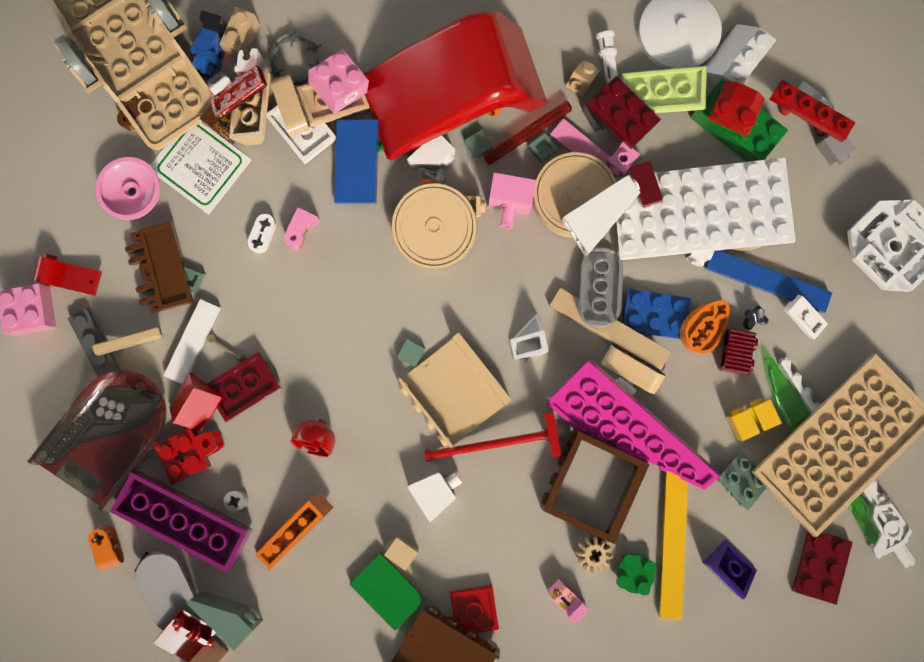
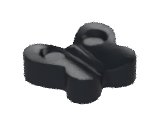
M761 306L744 312L746 318L743 326L746 330H751L756 323L762 325L768 323L769 319L764 315L765 311Z

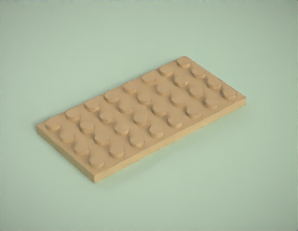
M873 354L770 453L752 473L813 537H817L924 432V402L877 354Z

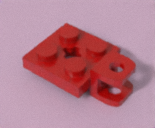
M189 428L155 445L154 448L170 484L173 485L210 467L211 464L207 456L220 451L225 444L219 431L215 430L197 435L196 430ZM180 451L187 455L184 458L185 462L179 459Z

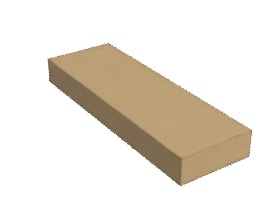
M155 327L93 344L92 347L94 353L99 356L160 339L162 335L159 328Z

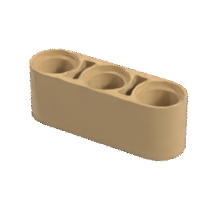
M290 74L270 80L271 88L289 136L292 137L310 130Z
M611 344L601 361L602 365L652 394L656 393L666 377L662 371L655 369L614 344Z

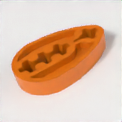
M724 300L707 302L696 308L686 317L680 328V339L688 351L705 354L716 348L724 335L729 321V304ZM698 330H702V331H701L702 337H698V335H699ZM692 338H696V339H695L696 345H692L693 342H694V341L692 340Z

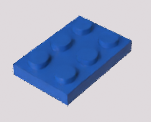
M627 289L622 324L640 334L681 340L680 328L689 314L691 298Z

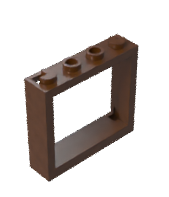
M576 431L575 434L571 433L566 443L569 446L566 454L562 453L558 460V465H560L558 472H554L549 480L551 487L549 492H544L540 502L542 505L541 509L615 544L650 464L582 432ZM582 440L635 465L606 532L552 507Z

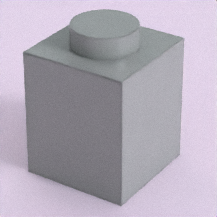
M829 136L816 145L830 166L835 162H838L840 165L849 159V153L855 150L848 137L843 142H840Z

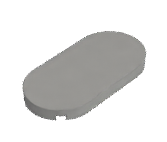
M607 247L593 248L588 255H584L580 265L578 312L581 319L587 325L594 328H606L614 324L621 313L623 262L615 254V251Z
M160 551L153 552L144 557L136 570V581L157 626L163 631L181 608L199 618L186 604L195 596V593L180 561L175 556Z

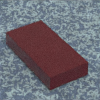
M651 161L630 167L632 178L637 181L640 187L639 191L641 193L638 196L642 208L663 202Z

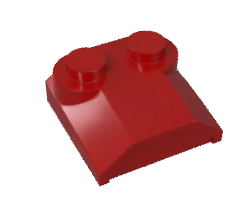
M726 81L708 120L747 137L751 128L756 123L758 113L765 98L758 91L744 84Z

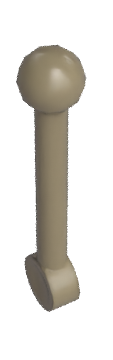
M210 334L207 336L208 342L215 343L235 356L238 362L244 361L245 356L243 354L236 353L218 341L215 335Z

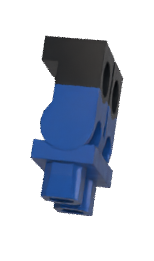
M201 10L199 19L203 26L201 33L195 38L196 46L192 45L190 49L191 53L195 56L192 65L199 69L200 75L212 78L214 70H221L222 67L221 61L225 52L220 46V41L227 25L222 16Z

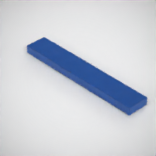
M719 250L714 251L712 258L707 261L705 267L706 270L789 301H793L797 295H802L816 311L822 313L826 312L832 296L830 291Z

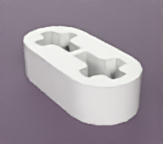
M261 214L257 217L248 238V246L255 253H263L267 250L276 229V221L269 214ZM268 219L271 225L270 227L266 226L264 232H262L264 226L261 225V222H266ZM261 236L260 241L263 245L256 248L253 242L254 240L258 241Z

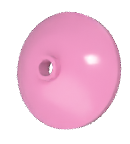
M123 157L110 162L100 172L96 182V196L99 204L108 214L118 219L133 220L146 215L154 208L160 195V181L155 170L145 161L134 157ZM136 189V193L131 195V191Z

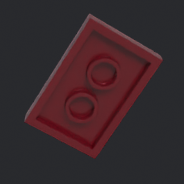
M617 76L586 105L630 149L638 144L661 121V118Z
M260 352L255 353L207 383L223 396L217 409L225 422H229L282 388Z
M807 530L792 591L837 605L853 542L823 532L817 537H813Z

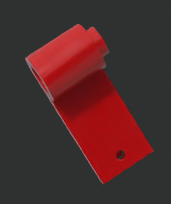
M44 253L43 257H38L32 281L96 296L102 271L57 261V256Z

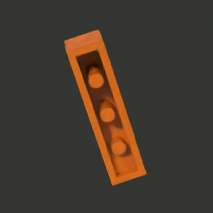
M318 492L255 555L269 570L272 569L334 507Z

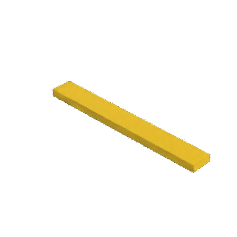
M669 471L665 472L659 617L682 619L688 482Z

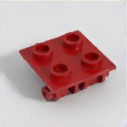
M181 608L154 641V644L190 662L203 647H210L213 644L214 639L212 636L215 632L202 619Z

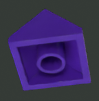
M724 540L703 561V564L734 595L743 600L748 594L757 570L727 540Z

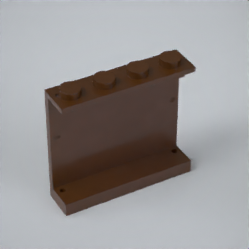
M425 604L391 662H494L495 658H500V649L494 641L489 639L486 641L481 638L474 629H466L461 626L456 618L451 616L448 618L436 606Z

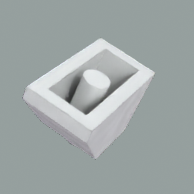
M440 136L423 144L407 159L410 168L423 166L440 169L443 165L448 166L454 160L455 148L443 136Z

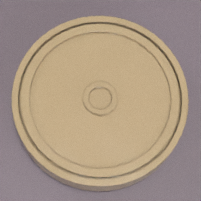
M581 152L561 154L550 160L538 174L533 206L539 220L547 229L557 235L572 238L562 223L564 216L617 182L608 166L595 156Z
M437 183L421 185L409 191L398 203L392 219L393 238L399 251L410 262L428 269L446 268L461 261L471 250L477 235L476 214L467 198L456 189Z

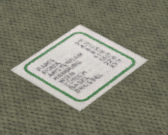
M201 122L165 146L150 166L161 180L209 215L252 159Z

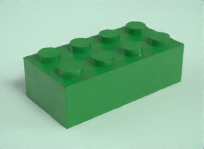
M722 78L706 97V110H696L690 118L744 161L765 160L787 133L788 129L762 109H760L756 123L751 128L747 137L708 120L712 108L726 82Z

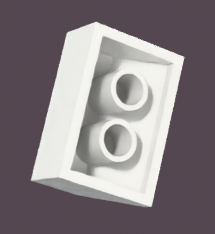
M736 24L705 64L707 67V78L716 85L722 78L725 81L743 84L775 43L776 39L760 27Z

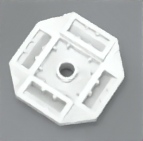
M915 200L879 201L847 231L851 260L881 290L909 292L914 290L924 280V208ZM890 243L893 244L894 251L891 250Z

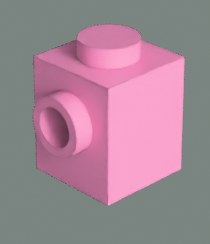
M623 142L606 165L614 177L624 176L640 153L633 148L630 149Z

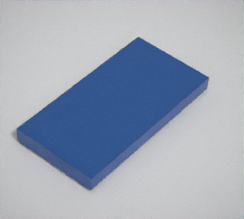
M377 119L337 120L334 203L377 204L379 121Z

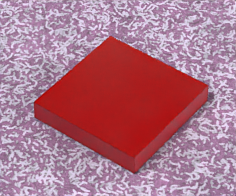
M492 585L450 591L453 617L460 622L461 626L466 629L472 628L478 633L499 630Z

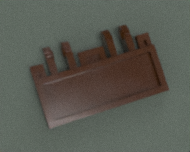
M169 221L130 233L133 242H142L125 247L126 253L144 250L145 255L131 258L128 260L130 266L139 264L143 282L152 280L151 283L137 286L135 288L136 293H144L150 290L155 291V295L138 300L139 305L150 304L151 313L154 314L194 303L173 223Z

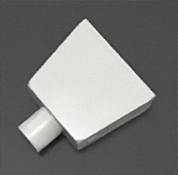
M439 471L408 485V489L429 522H431L456 499L452 489L462 482L456 472L444 478Z

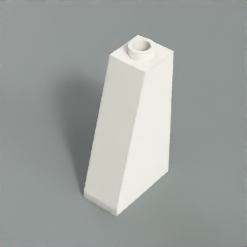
M629 175L562 219V223L585 256L592 251L641 193L637 181L631 179Z

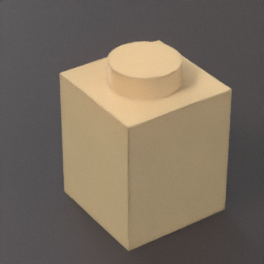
M398 535L395 539L391 537L384 547L387 550L384 556L406 571L418 554L419 549Z

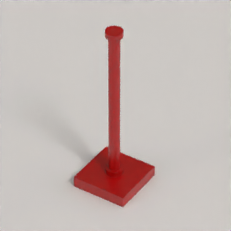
M554 411L544 413L547 425L544 431L454 446L452 448L431 451L430 449H425L426 461L431 462L432 459L540 440L550 441L552 457L561 456L562 452Z

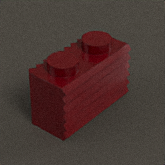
M734 328L726 329L719 371L738 375H749L753 371L755 360L752 357L753 352L756 351L758 346L755 332Z

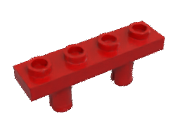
M784 80L779 82L769 98L770 101L780 106L779 112L781 115L787 116L791 112L815 126L814 132L819 137L828 134L843 142L856 123Z

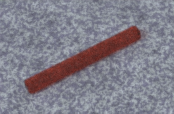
M564 101L484 154L486 163L488 165L493 164L571 112V104L568 101Z

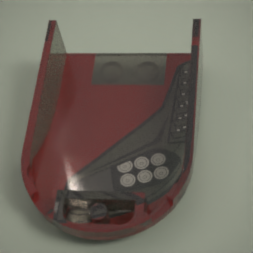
M121 370L107 372L98 376L83 389L27 462L33 465H40L98 504L99 511H110L130 473L139 471L163 431L166 423L167 407L161 390L149 378L134 371Z

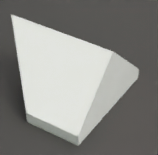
M537 313L513 339H510L514 360L549 352L545 332Z

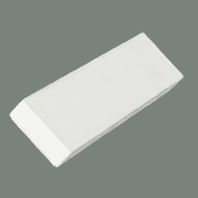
M199 300L163 376L183 384L188 373L191 372L221 308L204 300Z

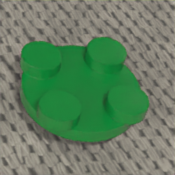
M626 554L618 564L616 583L618 587L630 593L648 595L655 579L657 566L653 561L648 560L642 555Z

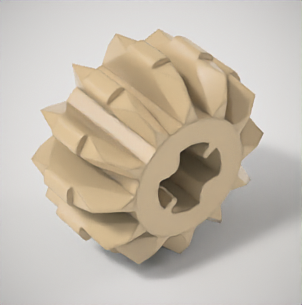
M593 535L592 542L588 537H585V545L581 542L578 543L582 550L575 551L576 555L582 556L577 559V563L583 564L582 569L584 571L590 568L592 574H595L596 567H598L600 572H603V564L608 567L610 566L606 558H613L611 553H606L611 550V546L605 545L606 540L600 539L598 542L596 535ZM592 550H595L596 552H598V553L596 554V556H597L596 559H593L592 557H590V556L592 555V553H591Z

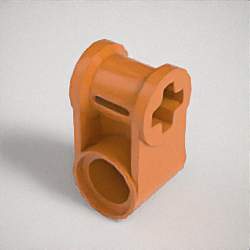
M102 526L89 534L88 543L90 544L96 567L100 571L124 562L123 551L111 526Z

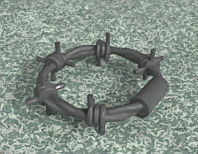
M294 30V34L283 38L277 44H273V46L268 44L271 47L270 74H273L274 77L282 76L280 73L284 71V69L279 71L274 64L275 56H281L278 53L281 44L291 41V46H293V42H306L309 47L305 50L310 49L316 57L314 65L308 63L311 68L320 63L318 48L322 44L317 46L316 43L296 35V30ZM308 75L291 78L294 85H302L308 80Z

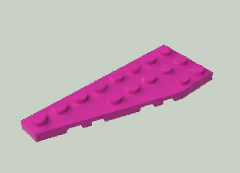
M591 359L583 364L546 403L577 431L592 435L603 443L605 441L617 447L618 450L646 463L650 462L659 466V469L662 471L674 473L680 476V479L703 490L720 477V472Z

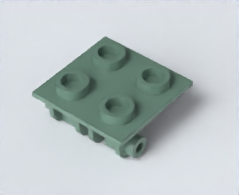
M740 451L724 471H719L720 477L717 481L726 487L725 490L727 492H731L730 496L737 500L739 506H743L748 511L767 487L752 473L756 468L754 463L743 451Z

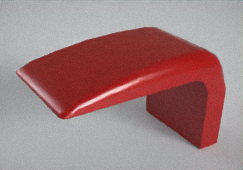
M483 10L460 17L410 44L364 73L365 77L369 80L365 95L373 119L379 121V137L388 160H393L493 110L512 107L532 112L548 104L522 28L498 11Z

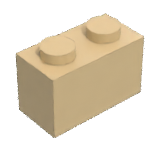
M235 7L220 41V46L225 54L238 59L239 51L243 50V60L246 59L260 26L255 14Z

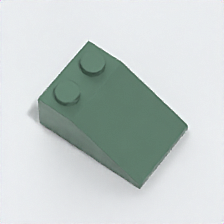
M203 591L186 603L233 650L263 621L260 618V613L255 608H250L248 605Z

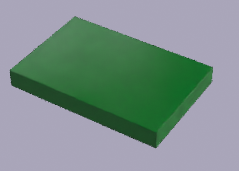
M381 552L349 584L394 631L426 600Z

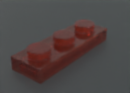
M255 65L210 99L215 117L219 119L224 118L267 87L262 68Z

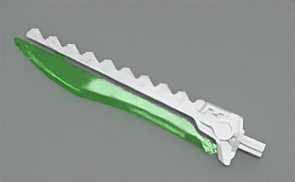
M768 357L765 359L771 388L780 412L792 433L810 416L798 397H800L810 414L821 404L812 401V390L810 388L802 387V375L797 372L792 373L790 359L787 357L778 359V365L794 389H792L774 359ZM874 480L862 492L869 505H867L860 494L848 507L862 529L866 541L873 543L872 551L875 558L880 559L881 556L893 551L905 568L913 566L916 560L904 545L908 542L912 530L891 500L888 499V496L877 492V481Z

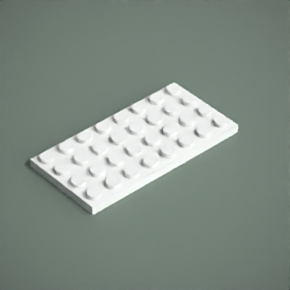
M786 158L655 172L663 202L642 208L639 196H637L616 221L621 260L794 243L796 239ZM626 176L615 177L616 182L620 181Z

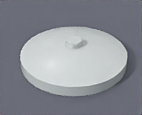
M652 0L644 10L638 27L639 41L644 53L653 63L664 69L699 67L703 65L716 51L722 33L719 15L708 0Z

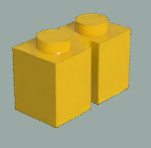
M758 398L749 402L751 406L743 409L741 406L730 411L731 415L727 416L726 419L736 440L744 441L759 434L760 430L766 431L781 424L771 400Z

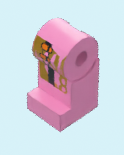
M297 208L285 233V243L292 249L302 248L305 245V236L310 226L316 227L320 219L305 210Z
M560 579L547 590L548 594L574 623L589 610L581 599Z

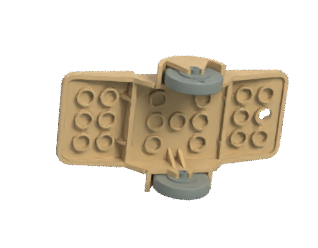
M49 0L67 29L68 35H61L55 39L54 44L64 58L62 60L86 88L87 94L103 85L145 144L151 149L160 150L200 124L202 121L199 118L210 104L217 109L219 108L218 100L175 40L176 36L188 28L169 0ZM142 92L147 99H143L138 103L137 108L141 114L134 120L125 106L137 97L139 99L141 97L139 94ZM149 101L152 104L150 112H147V110L142 112L140 110L142 102Z

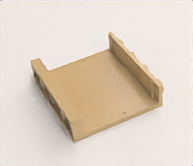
M460 333L453 336L452 340L402 379H398L401 383L398 388L405 396L408 394L414 400L411 402L412 406L418 413L422 411L427 418L424 421L431 430L435 428L440 435L437 438L444 447L449 445L452 448L457 442L512 400Z

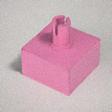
M494 173L488 208L503 210L500 227L512 229L515 212L530 213L536 180Z

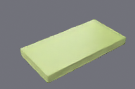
M706 66L622 73L621 80L654 113L706 110Z

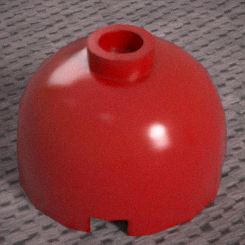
M315 418V420H308L299 424L290 442L300 450L303 446L308 450L307 453L311 455L328 457V455L331 456L335 445V435L332 429L327 426L325 420Z

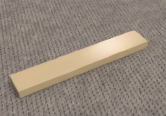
M562 288L559 289L550 304V307L659 371H661L672 353L617 320L606 328H594L587 325L579 315L578 298Z

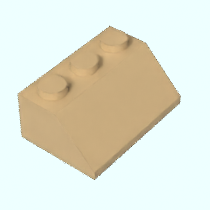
M270 73L235 77L229 139L246 146L263 143L266 129Z

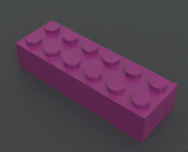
M142 471L130 473L110 511L116 516L225 572L234 567L253 528Z

